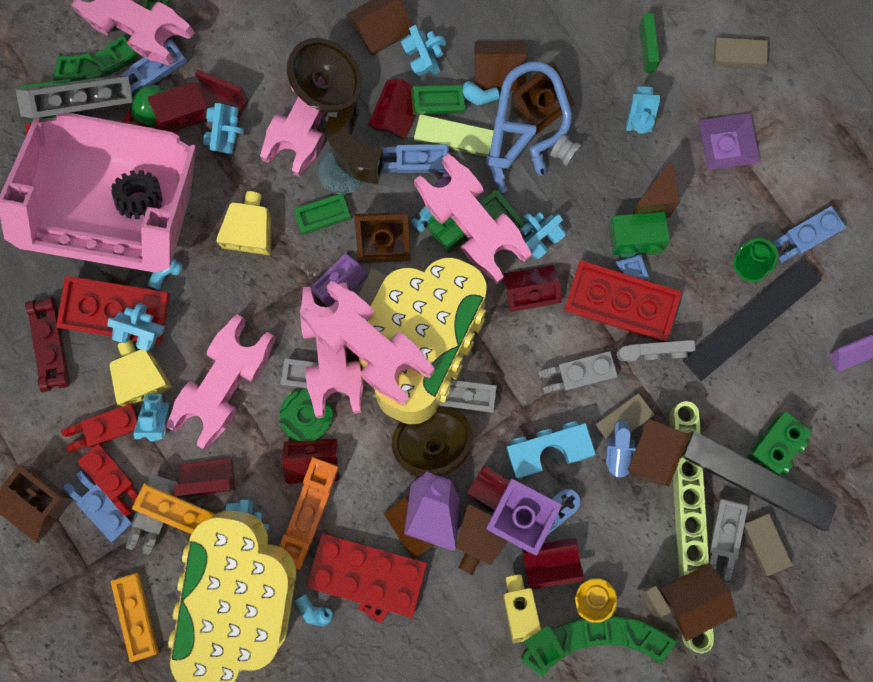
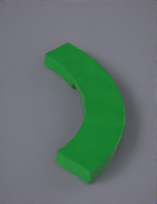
M143 0L142 7L151 11L157 2L170 7L171 0ZM126 33L124 36H119L99 52L74 56H58L53 79L55 81L65 79L79 81L105 77L124 68L138 58L140 54L127 44L131 35Z
M611 616L603 622H589L584 618H580L552 629L566 656L585 647L620 645L640 651L661 664L677 643L671 636L649 624L620 616ZM529 649L520 657V660L541 677L556 664L554 663L542 671Z

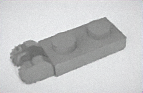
M688 340L625 345L618 349L616 356L621 362H633L639 356H644L645 361L660 360L663 354H671V359L688 358V353L695 351V342Z
M610 351L559 364L558 367L538 372L540 378H549L557 374L561 376L562 383L547 385L543 388L544 394L562 390L566 392L618 377Z
M151 474L147 484L174 496V485L179 483ZM136 511L126 548L133 550L138 542L140 530L148 531L149 533L143 544L142 552L149 555L155 544L156 537L161 531L163 522Z
M720 498L718 499L708 557L709 563L714 570H716L718 555L727 557L722 569V579L729 581L733 573L735 560H738L748 505Z

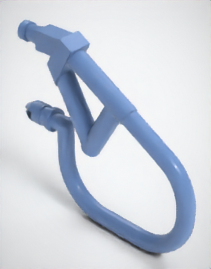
M527 62L514 68L502 84L490 155H486L485 161L499 193H504L508 190L507 186H505L502 168H509L536 133L535 125L506 121L512 84L519 76L530 71H539L546 74L554 85L562 110L563 119L558 132L554 136L530 147L532 156L530 159L533 161V166L539 176L545 175L547 170L542 158L543 154L540 152L554 146L563 134L566 135L569 131L572 113L562 80L551 66L543 62ZM504 131L522 134L505 157H500Z

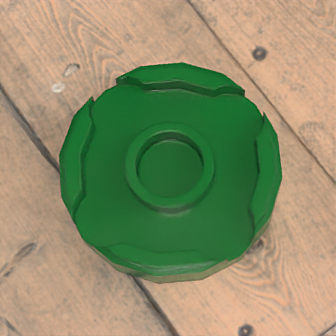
M307 389L294 391L285 398L280 407L281 427L288 436L296 441L319 440L328 432L332 425L333 411L329 401L326 399L324 418H316L312 400Z

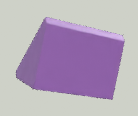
M511 479L493 511L486 530L537 556L562 505Z

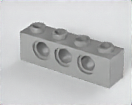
M114 75L15 89L21 117L38 118L133 102L128 76Z

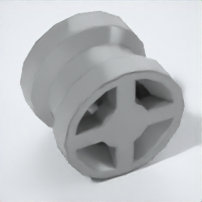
M563 134L553 147L550 156L561 159L562 163L568 167L582 145L578 142H571L569 136Z

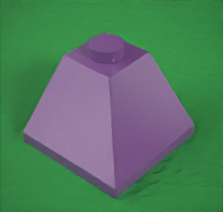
M751 113L699 121L708 170L760 162Z
M426 472L411 484L404 534L452 551L456 549L461 499L451 480Z

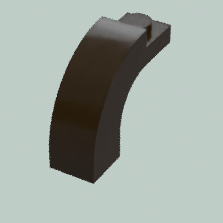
M355 101L349 108L337 112V117L329 116L327 134L331 152L337 165L346 174L357 180L378 185L385 164L383 148L363 145L352 137L359 115L357 102Z

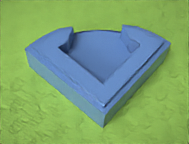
M641 254L616 261L615 263L618 271L646 281L650 279Z

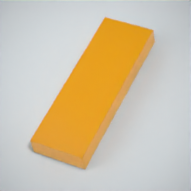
M143 483L131 508L190 534L193 533L198 525L215 515L213 512Z
M140 573L111 580L129 661L133 662L159 654Z

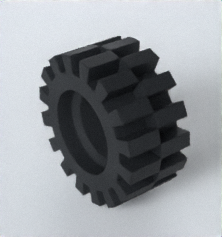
M133 170L130 171L131 175L127 176L126 173L121 174L122 179L119 177L115 179V183H112L111 193L117 211L119 210V214L122 216L125 214L126 218L131 219L132 215H134L135 219H140V215L145 217L147 207L160 209L163 198L156 176L152 177L150 172H147L145 175L143 170H139V173L135 174ZM133 193H145L144 195L139 197H129Z

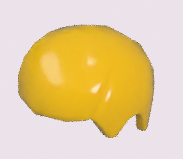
M601 578L588 579L580 584L575 595L578 614L589 622H603L609 619L616 611L618 597L612 584Z

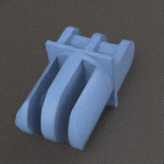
M624 420L616 422L614 438H607L606 465L609 468V472L613 476L620 478L629 474L628 467L633 458L634 451H636L635 441L630 440L629 425Z

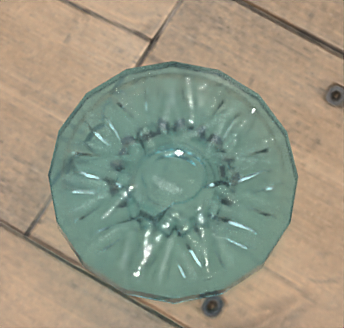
M331 150L324 154L319 162L317 170L319 180L325 189L332 193H351L363 182L346 174L337 165Z

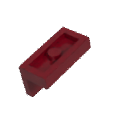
M197 70L195 73L199 81L197 86L208 108L215 107V103L238 108L237 117L239 121L249 101L244 89Z
M404 79L386 80L368 125L374 130H389L400 139H405L415 116L413 115L411 95L413 86Z
M195 82L148 97V103L156 117L155 128L158 130L173 132L207 120L208 105Z
M554 265L503 274L510 312L562 303L560 279Z
M338 439L284 442L281 460L285 482L287 484L303 483L312 457L338 466ZM338 467V471H337V474H336L335 481H338V480H339V477H340L339 467Z
M232 459L180 464L178 466L179 485H174L175 496L177 497L235 491Z
M484 465L466 495L493 512L510 481Z
M576 538L543 543L537 556L522 549L526 577L531 589L585 580Z

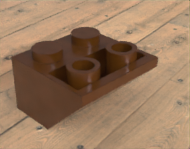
M18 465L0 489V515L35 543H38L71 502L72 498L33 467Z

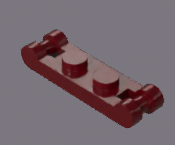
M50 296L45 297L40 302L35 300L25 303V309L29 316L39 376V389L44 393L58 386L60 389L69 387L70 379L61 328H56L58 309L55 298ZM46 311L47 317L41 319L40 312ZM56 370V376L50 378V372Z

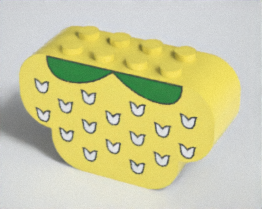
M443 258L433 262L425 272L413 268H402L389 274L383 281L370 306L375 314L367 322L389 341L398 332L404 334L418 346L424 357L435 368V373L430 379L414 369H406L399 373L396 383L409 396V402L405 406L398 404L375 390L377 402L382 411L388 416L406 424H419L434 415L440 402L445 404L451 392L452 378L455 380L458 378L463 367L461 364L463 355L468 356L473 347L474 332L479 333L485 322L486 281L476 267L459 259ZM359 357L361 367L364 369L368 364Z
M222 511L195 528L189 545H186L183 551L182 561L186 562L185 572L181 573L178 581V591H181L180 602H176L173 612V619L177 620L176 628L172 630L168 647L172 648L170 659L171 671L177 682H234L242 670H257L270 663L287 635L296 581V565L293 558L283 548L268 544L267 530L256 516L240 511Z

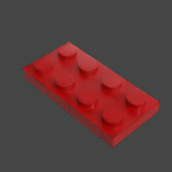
M580 260L564 312L659 342H667L682 291Z
M65 276L56 328L112 337L113 328L107 326L109 318H115L120 311L125 312L127 307L134 309L138 303L146 305V313L153 316L151 322L165 326L171 293ZM164 333L156 339L155 344L162 345ZM131 334L130 340L137 341L138 336Z
M321 534L306 588L413 618L428 563Z

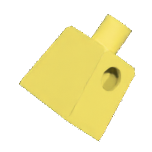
M247 191L244 204L231 203L229 205L216 240L221 248L270 255L271 214L267 208L260 207L261 194Z
M133 340L117 345L122 358L110 363L117 405L123 407L131 403L136 404L143 401L148 393L160 394L172 389L169 380L150 351H137Z
M514 575L505 578L508 593H505L503 598L512 642L518 643L536 634L541 628L532 589H525L522 575ZM518 601L523 602L525 609L517 610L515 603Z

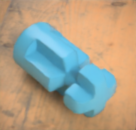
M426 206L419 212L421 218L419 220L414 218L411 222L412 226L420 232L425 229L423 225L425 222L430 223L428 220L432 216Z

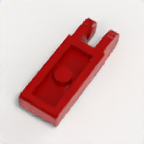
M131 403L81 421V424L63 429L61 431L63 437H71L80 432H84L85 440L67 445V452H76L87 447L92 448L97 444H103L134 433L138 416L134 404Z
M97 444L77 462L107 497L113 501L119 511L127 517L132 512L121 496L127 491L135 502L139 492L133 486V481L103 445Z

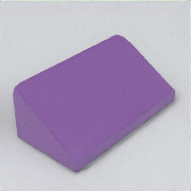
M345 253L311 286V290L326 307H329L336 302L327 292L328 289L326 288L331 281L337 284L347 282L348 289L353 291L368 274L357 261Z
M873 335L830 352L831 354L829 355L836 370L842 371L872 359Z

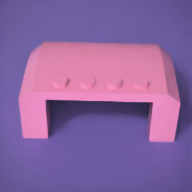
M73 113L57 114L55 118H34L0 194V219L4 239L23 250L155 273L169 269L190 197L195 145L188 146L181 142L180 137L173 132ZM133 170L135 174H138L139 170H143L145 175L147 172H150L152 177L156 176L163 198L160 209L147 207L145 217L140 215V219H135L134 215L129 219L126 218L125 214L123 216L119 214V210L117 211L111 193L112 183H115V179L117 177L122 179L121 174L126 173L127 176L131 175L130 171ZM137 192L131 194L129 197H139L144 195L145 193Z

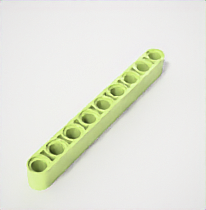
M684 401L672 408L669 415L670 427L687 434L693 431L700 434L699 411L695 404ZM680 408L686 409L689 412L690 419L688 422H684L679 418L678 411ZM683 458L680 459L673 476L679 578L709 563L703 468ZM684 462H688L693 467V474L690 477L682 473L681 468ZM687 489L691 490L695 495V501L691 505L687 504L683 499V493ZM689 517H692L697 524L696 530L692 533L685 528V521ZM691 545H694L699 552L697 559L694 561L687 557V549ZM713 628L702 633L704 641L700 646H694L692 639L685 641L682 635L684 644L687 648L697 653L708 652L714 642Z

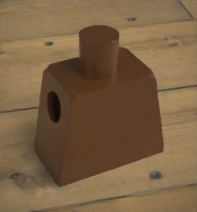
M468 505L456 548L465 552L458 568L473 575L480 560L489 565L493 563L507 543V540L486 530L491 515Z

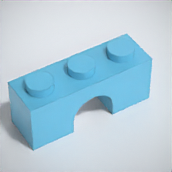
M577 421L562 425L563 430L554 433L552 429L543 430L536 433L537 438L528 441L525 436L511 440V446L506 447V452L515 480L541 473L543 469L540 463V455L544 449L549 447L559 449L565 457L566 464L595 456L586 423L578 425Z

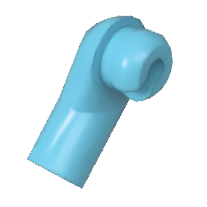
M468 81L463 84L462 91L464 97L477 106L500 99L497 87L483 91L473 82Z
M173 258L169 269L157 273L152 272L147 286L159 291L165 276L170 273L179 275L182 270V264L176 262V259Z
M307 594L294 601L306 623L326 626L331 622L333 618L332 611L329 608L314 607Z

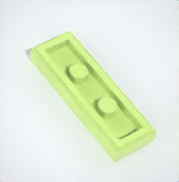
M420 114L414 141L429 145L447 144L451 150L486 157V155H490L493 130Z

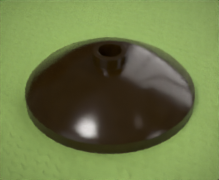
M323 38L306 39L297 44L288 57L287 76L290 85L298 97L312 108L323 112H340L349 108L359 97L362 88L360 69L351 54L339 44Z
M438 406L434 415L425 422L419 424L400 422L392 437V451L397 463L408 473L419 477L423 476L426 472L442 476L454 471L464 463L473 446V432L469 421L459 411L445 406Z

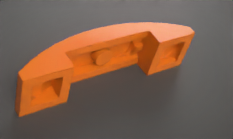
M315 457L311 459L303 481L302 491L287 531L283 535L279 546L291 555L298 570L301 569L320 524L339 467Z

